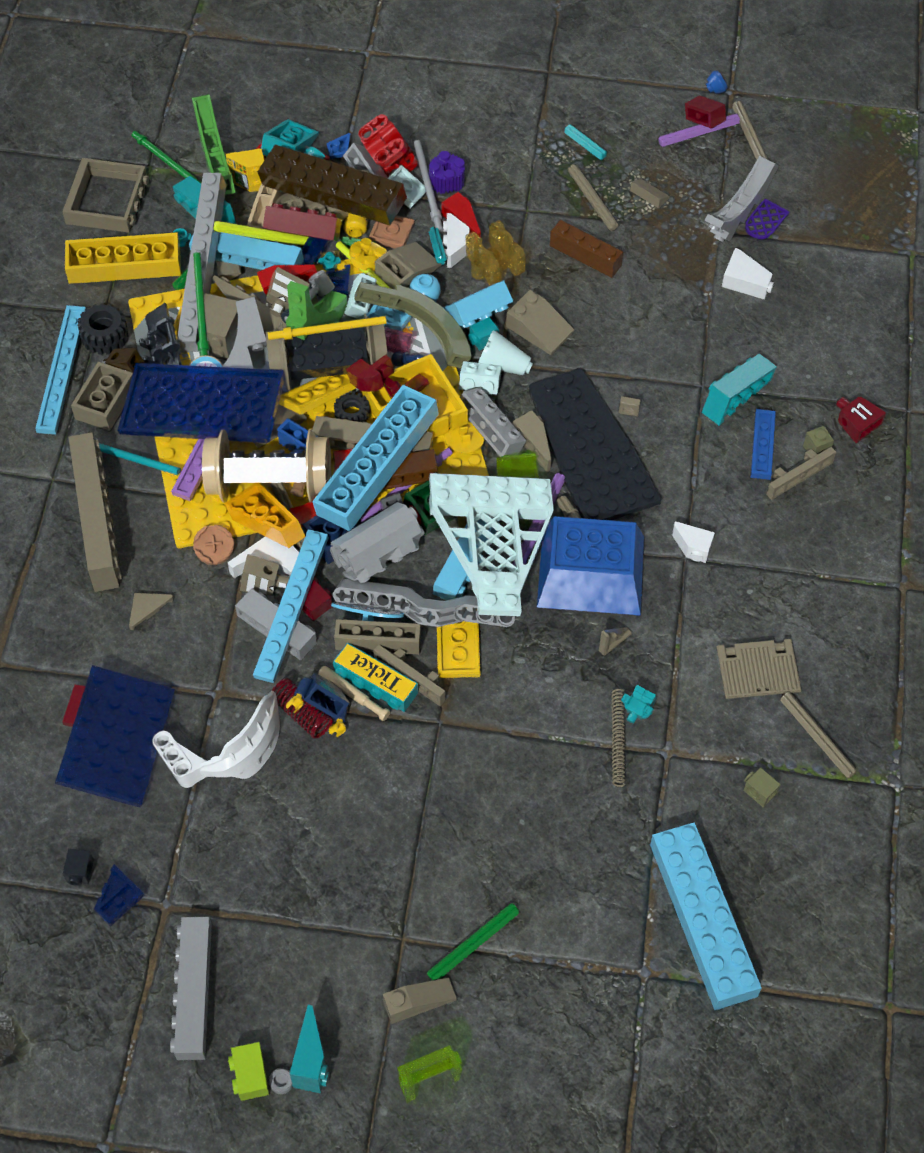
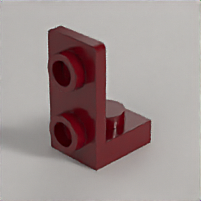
M417 374L403 385L420 392L430 383L424 376ZM389 377L383 380L384 388L389 398L392 399L401 388V385L398 381H393Z

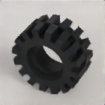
M352 391V394L349 395L348 392L345 393V396L341 395L340 399L337 398L335 400L334 412L336 419H348L356 422H367L369 420V401L365 396L362 397L361 393L356 395V392ZM349 407L359 409L358 412L353 414L346 413L344 410Z

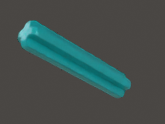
M569 124L565 127V134L598 159L603 160L607 156L606 150L574 126Z
M431 227L429 236L436 262L444 265L447 257L439 229Z

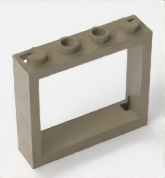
M82 158L63 209L65 223L68 225L129 233L131 226L135 224V214L139 212L140 200L145 194V185L149 183V175L146 173L145 166ZM91 175L136 181L124 217L78 211Z

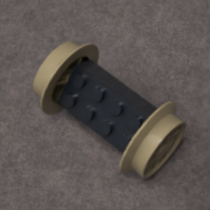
M364 313V319L369 318L367 314ZM280 322L277 331L283 330L282 322ZM384 324L365 327V334L364 327L310 334L305 340L292 337V339L286 340L287 349L285 348L284 338L268 340V333L266 332L272 386L284 385L287 391H290L287 365L290 368L291 380L345 375L347 374L346 369L359 359L372 365L385 354L387 355Z

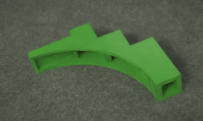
M210 94L192 97L202 151L205 154L209 173L222 174L226 183L225 195L236 193L232 174L227 165L219 137Z
M290 281L287 285L289 316L286 319V328L291 327V329L338 323L346 311L347 295L330 291L317 304L313 305L308 286ZM308 335L295 337L305 340Z

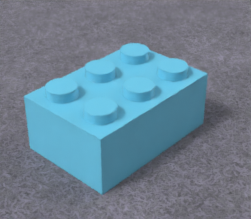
M501 281L444 307V309L463 329L475 324L477 321L492 316L494 313L509 308L507 304L513 302L505 282Z

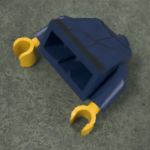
M314 673L312 677L303 678L298 684L294 693L295 696L287 702L286 708L288 709L291 705H294V713H296L303 706L302 699H304L307 703L336 720V723L329 727V733L333 734L336 732V737H339L346 731L343 722L346 719L349 701L337 685L319 674Z

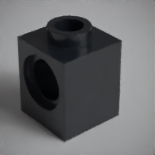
M68 849L62 874L70 885L81 886V884H89L94 862L91 851Z

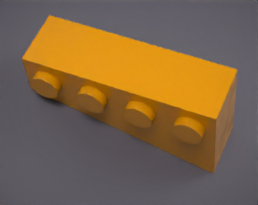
M259 482L254 483L224 503L233 521L287 548H290L306 537L298 519Z

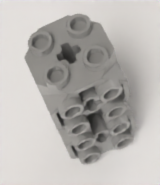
M397 502L332 541L330 552L337 567H343L346 570L343 572L345 577L353 581L358 580L359 583L367 582L371 576L386 570L387 560L399 562L408 553L417 551L419 549L420 537L424 535V531L418 524L416 511L412 507L408 508L406 505Z

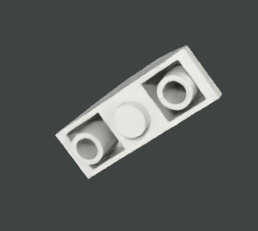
M447 213V221H443V232H447V235H443V246H447V249H445L447 268H451L469 254V227L451 213Z

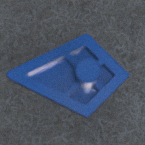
M350 133L326 143L330 159L343 157L349 149Z

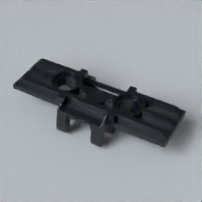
M163 303L145 316L148 340L139 339L140 346L148 349L150 357L143 355V360L146 364L157 366L163 389L184 376L179 356L181 355L179 351L180 343L176 339L175 327L173 326L175 322L169 315L166 303ZM168 357H170V362L165 364Z

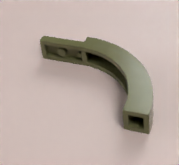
M363 282L359 283L354 294V300L399 310L422 322L434 333L445 352L447 366L462 368L463 361L469 362L471 351L464 332L456 320L438 303L415 290L397 284L395 289H390Z

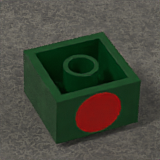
M429 481L405 493L403 501L404 505L408 508L412 507L416 511V519L422 527L424 535L440 527L435 517L430 515ZM443 515L447 523L458 517Z

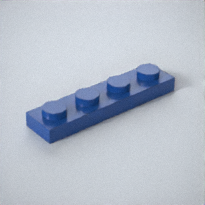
M760 409L755 411L750 478L771 479L776 411Z

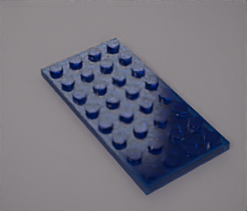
M136 363L117 431L121 435L205 439L218 438L221 430L225 429L229 441L270 443L284 384L285 372L284 370Z

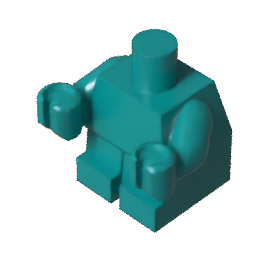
M639 685L635 687L631 696L625 693L621 701L624 703L627 712L630 713L626 720L634 724L637 718L642 720L652 715L654 710L652 707L656 702V695Z

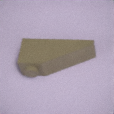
M531 410L514 420L513 425L526 439L524 447L545 471L549 472L551 456L544 422L539 415H536Z
M449 978L407 985L383 994V1003L391 1024L457 1000Z

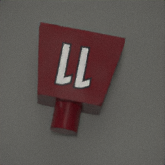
M842 397L836 404L841 409L838 422L856 444L881 426L886 415L885 411L863 397H858L852 402Z

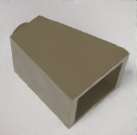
M205 293V318L211 356L217 359L227 360L234 347L238 329L236 300Z

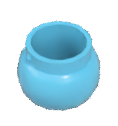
M430 274L417 275L409 285L410 289L429 297L435 302L441 293L439 281Z

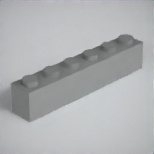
M182 917L181 925L177 926V939H180V947H176V961H179V970H175L174 982L178 984V990L173 993V1006H177L176 1015H172V1029H175V1038H171L170 1043L171 1052H174L177 1060H205L212 927L209 917Z

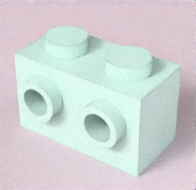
M463 361L459 390L466 391L481 387L488 395L498 394L502 366Z

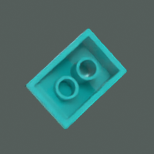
M287 119L264 133L261 145L262 153L267 157L275 144L304 153L315 141L319 132Z
M308 1005L290 1070V1077L293 1088L321 1093L322 1087H326L328 1083V1065H325L313 1006Z

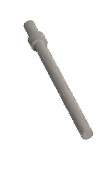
M416 140L414 141V147L431 209V220L434 222L435 228H438L441 233L443 232L441 211L437 207L421 142Z

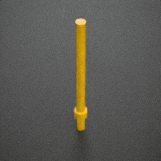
M381 316L295 329L287 327L280 331L267 332L268 340L281 338L288 340L295 336L386 324V317Z

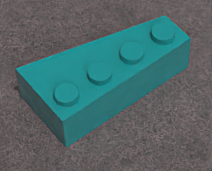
M189 176L172 187L176 202L181 204L196 219L201 183ZM224 200L221 222L236 224L231 205Z
M761 354L753 358L750 357L743 365H738L732 372L726 373L720 380L714 381L710 385V392L702 413L720 426L727 414L731 416L735 413V409L740 403L744 405L752 394L758 393L772 380L777 366Z

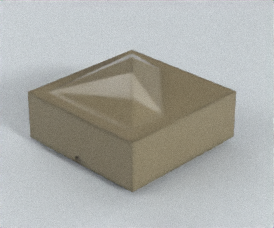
M621 396L619 413L638 416L640 399Z

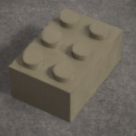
M97 362L71 404L74 418L110 431L136 388L133 373Z

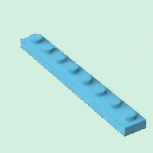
M66 306L36 425L37 433L57 434L80 340L77 325L78 318H81L80 314L82 312H86L85 307Z
M308 529L254 670L253 676L255 679L275 683L328 541V534Z

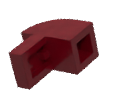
M386 354L372 365L359 359L346 369L350 383L357 389L365 392H372L383 388V380L395 372L391 358Z

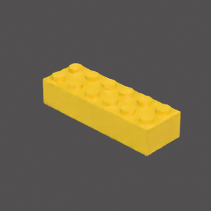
M178 233L65 240V271L68 282L73 284L180 276L181 257Z

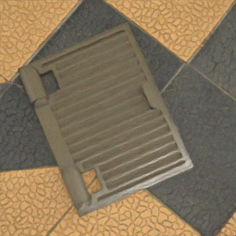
M784 639L782 643H774V640L739 643L734 644V647L727 648L724 645L716 646L726 699L801 692L791 639ZM776 651H785L786 653L776 654ZM736 655L735 658H726V656Z

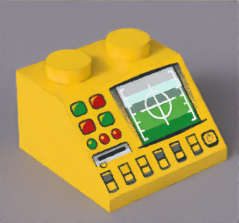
M262 148L226 154L227 165L232 174L233 183L249 192L259 191L261 180L257 171L264 162Z

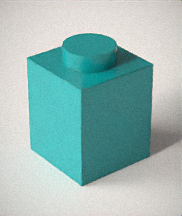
M490 317L470 326L469 340L479 351L485 348L493 330L499 333L498 327Z

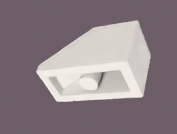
M675 521L672 536L684 555L693 561L706 563L712 546L714 532Z

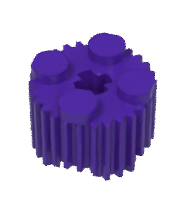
M442 151L430 161L429 176L433 191L444 194L446 191L449 193V191L453 192V190L455 192H459L460 189L462 190L465 182V163L463 159L457 157V155L454 156V154L450 155L448 151Z

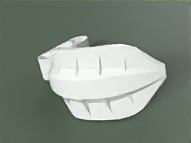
M274 691L264 696L243 730L226 743L219 756L212 757L209 761L197 756L177 743L167 731L158 732L153 737V745L178 783L184 788H189L206 777L232 776L241 779L250 778L269 759L278 740L280 719L277 696Z

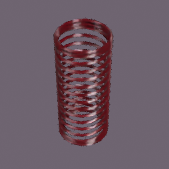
M284 678L273 687L271 691L275 692L278 689L276 692L278 706L291 716L298 725L304 728L311 737L317 739L328 731L333 722L332 717L323 711L318 713L319 709L314 710L315 707H311V704H308L304 699H302L304 706L296 713L292 714L295 711L294 705H291L286 711V704L294 696L295 689H297L293 681L289 678ZM286 684H288L287 687L282 691V693L277 696V694L279 693V691H280ZM326 725V727L320 733L314 735V733L318 732Z

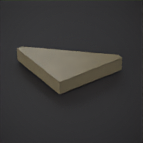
M134 593L129 623L130 630H134L135 626L145 619L148 620L168 602H172L173 595Z
M627 627L603 630L601 632L599 652L603 655L608 654L628 638L632 631Z

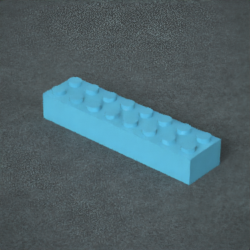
M402 385L312 501L316 515L351 531L439 415L436 399Z
M695 822L653 834L650 844L714 1010L758 997L762 989Z

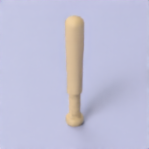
M323 666L319 670L320 676L337 685L344 694L360 705L372 710L379 716L380 720L385 721L389 717L390 710L387 708L382 709V707L371 701L366 694L335 673V671L327 666Z

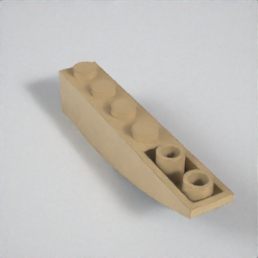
M261 183L247 226L264 229L262 227L266 206L272 207V203H275L285 193L265 187Z

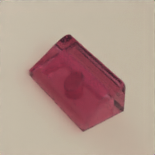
M384 327L387 351L392 353L397 351L408 352L410 354L413 346L412 334Z

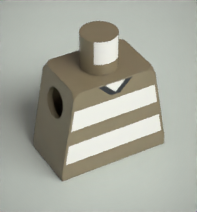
M279 267L276 268L271 277L266 301L272 304L270 313L277 317L281 316L283 310L289 309L287 285L290 281L308 287L310 285L308 282Z
M247 554L240 591L249 592L253 589L257 593L273 595L275 586L286 588L289 576L278 574L279 565L277 563Z

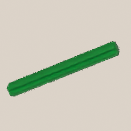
M512 903L509 904L427 972L431 981L441 979L519 914L518 908Z

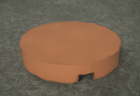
M208 525L200 529L195 535L193 548L200 561L208 565H218L231 557L234 551V541L232 534L226 528L220 525Z

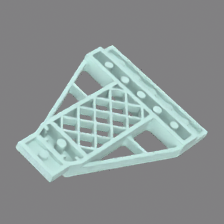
M430 473V515L435 517L472 583V590L477 597L478 615L520 616L522 612L520 595L554 510L550 479ZM443 515L466 516L467 528H449ZM482 519L487 524L482 526L477 521ZM519 519L545 520L541 532L522 531L519 528ZM499 520H502L507 525L505 527H502L497 522ZM492 527L498 532L493 535L488 529ZM484 535L488 540L484 543L478 537ZM503 535L509 541L504 543L498 538ZM455 537L468 538L470 562ZM521 540L537 541L528 564L524 565ZM494 543L499 549L495 551L489 545ZM483 550L490 555L486 559L479 554ZM503 551L510 556L507 560L500 555ZM493 559L500 563L498 567L491 563ZM486 567L490 571H481V569ZM506 567L511 572H502L501 570Z

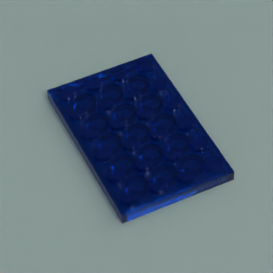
M92 665L55 784L141 808L157 754V750L153 745V737L164 729L175 689Z

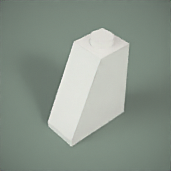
M735 248L725 271L722 287L765 300L767 292L771 293L774 282H771L773 274L740 249Z

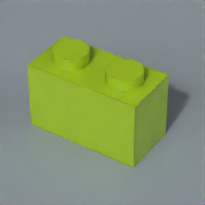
M260 1043L231 1048L232 1056L228 1057L230 1071L235 1070L236 1079L232 1080L234 1094H239L241 1101L269 1095Z

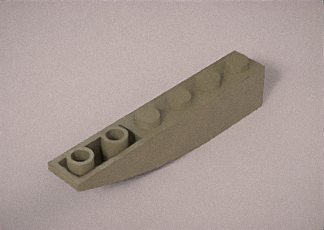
M215 275L212 277L228 299L240 301L255 297L265 335L267 331H277L280 322L283 323V328H286V324L282 321L281 316L277 317L270 313L271 304L260 302L261 300L254 294H246V291L238 285L234 287L225 277L219 278Z

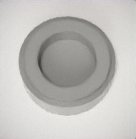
M280 1068L271 1073L269 1084L273 1092L285 1094L291 1090L293 1085L288 1070Z

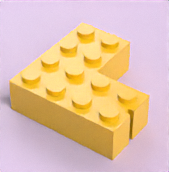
M432 354L394 369V373L388 376L393 381H398L401 386L417 374H421L428 379L430 384L420 393L437 401L439 415L427 429L428 432L433 433V438L449 432V428L454 430L468 424V409ZM384 387L372 392L362 391V397L365 396L367 398L369 408L377 419L391 399Z

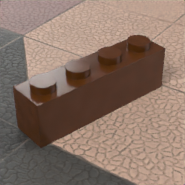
M562 220L551 230L550 246L611 278L621 268L623 251Z
M434 449L409 453L382 490L425 483L429 481L430 473L439 474Z

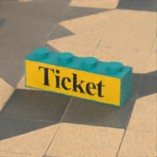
M349 643L344 646L333 661L335 673L344 679L350 680L357 688L367 690L374 698L384 700L395 710L399 709L405 712L418 694V683Z

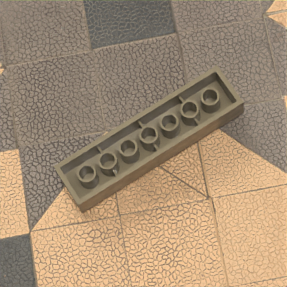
M92 432L69 436L88 573L95 592L119 588L118 579H122L118 566L119 557L115 547L116 538L113 533L114 525L110 515L111 506L107 496L109 493L107 483H105L106 474L103 467L104 461L102 451H100L99 440H94Z

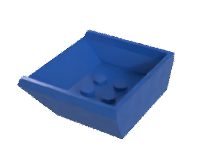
M554 516L550 520L542 539L537 608L640 616L644 535L635 522Z

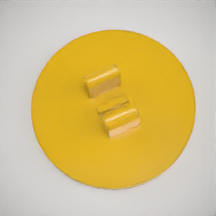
M468 422V424L454 430L449 428V432L445 433V442L453 452L467 455L477 452L483 446L484 437L471 422Z

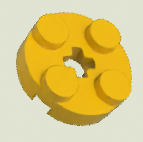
M362 238L361 241L351 245L349 250L350 262L361 270L367 271V268H373V271H375V261L385 254L387 250L372 242L369 238Z

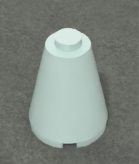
M493 330L478 363L502 366L501 371L524 375L525 372L529 373L533 364L530 362L531 358L501 334Z

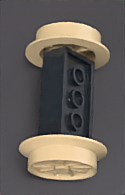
M223 429L218 438H205L202 477L205 493L207 495H219L221 501L226 503L229 497L230 483L306 482L309 502H312L331 478L329 437H316L313 430L309 429L306 454L305 450H293L290 454H285V450H273L270 454H265L264 450H254L249 454H244V450H234L230 453L228 435L226 430Z

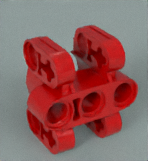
M386 115L376 116L359 130L358 135L361 142L388 178L391 176V171L398 169L400 165L409 172L417 166L418 161L414 156V152ZM371 131V135L364 138L365 133Z

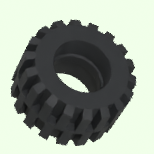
M100 303V305L94 304L91 308H86V312L80 314L81 318H78L77 325L82 344L87 350L90 349L92 353L98 352V355L103 353L107 355L112 350L122 348L124 343H127V337H129L124 313L122 310H119V307H113L109 303L108 305H105V303Z

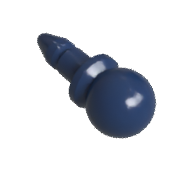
M397 351L392 354L391 362L395 366H403L425 356L420 354L409 355L408 352Z

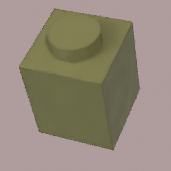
M822 426L806 433L803 447L806 451L812 449L816 454H820L832 447L834 440L826 428Z

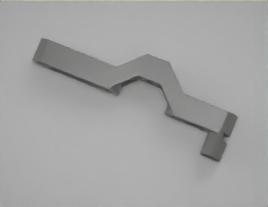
M343 579L333 592V598L338 603L402 612L417 624L441 627L467 621L509 627L515 622L517 617L478 615L476 596H464L452 600L439 601L425 599L415 593L412 588L388 584L359 583L358 580ZM361 592H365L368 597L362 595ZM381 595L387 596L388 599H384Z

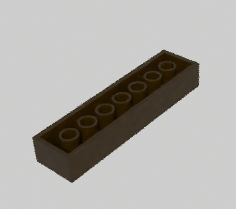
M276 144L257 171L261 183L265 187L389 226L407 199L403 183Z

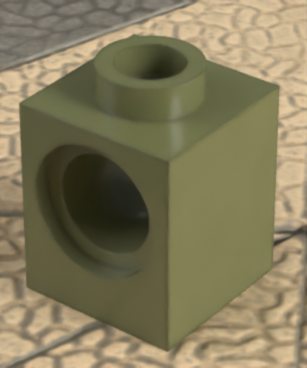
M760 767L755 773L752 771L745 778L746 784L743 791L764 808L778 794L781 784Z

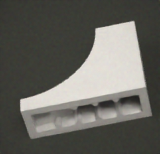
M264 537L228 562L229 572L234 578L242 575L246 557L249 554L277 563L279 565L278 573L290 578L299 552L294 546L287 548Z

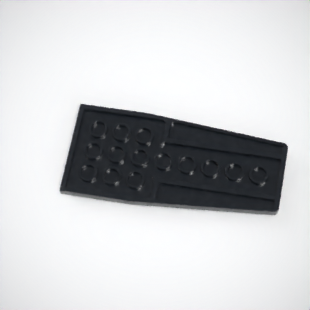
M582 369L572 370L529 385L530 396L537 414L544 422L546 437L559 471L565 476L564 483L582 519L611 521L661 504V498L639 456Z

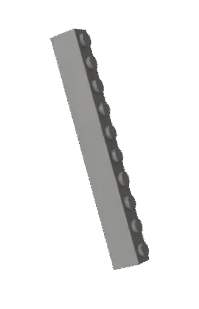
M203 173L177 336V341L180 343L182 351L200 352L197 342H199L193 253H201L204 295L205 293L210 294L219 232L214 231L213 227L215 221L221 222L226 183L221 173Z

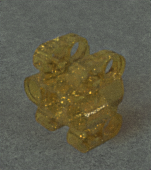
M500 220L491 223L489 226V242L491 247L488 249L483 247L482 238H479L475 232L465 236L466 255L471 261V275L473 278H485L488 285L491 286L501 282V272L507 268L510 269L514 276L525 272L526 258L524 250L516 242H513L511 234L505 230Z

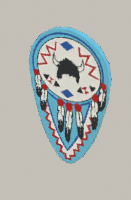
M332 602L331 606L363 614L362 621H374L373 616L386 618L404 617L402 612L341 604L338 602Z

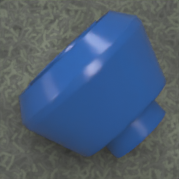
M713 71L707 78L708 83L705 84L709 92H714L715 94L726 92L728 88L719 71Z

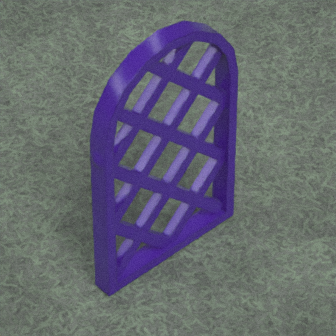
M764 199L748 217L745 230L753 238H768L789 215V211ZM769 209H775L776 213L770 214ZM761 210H767V214L761 215ZM771 216H777L778 220L772 221ZM762 217H769L770 221L764 222ZM754 218H760L761 222L755 223ZM765 224H771L772 228L766 229ZM756 225H762L763 229L757 230ZM748 226H753L754 230L750 231ZM758 232H764L765 235H759Z

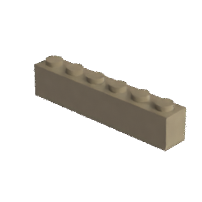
M316 416L313 432L318 437H329L330 449L346 450L353 449L372 424L350 421L348 419L342 420L327 416ZM426 431L410 453L431 450L433 447V433Z

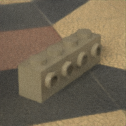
M336 619L335 650H342L349 643L364 652H374V649L380 645L390 653H395L401 648L406 654L419 655L420 624Z

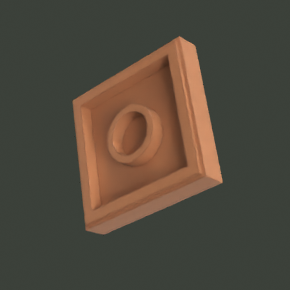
M396 215L390 226L376 221L369 239L375 241L378 245L394 249L404 246L409 239L415 220Z

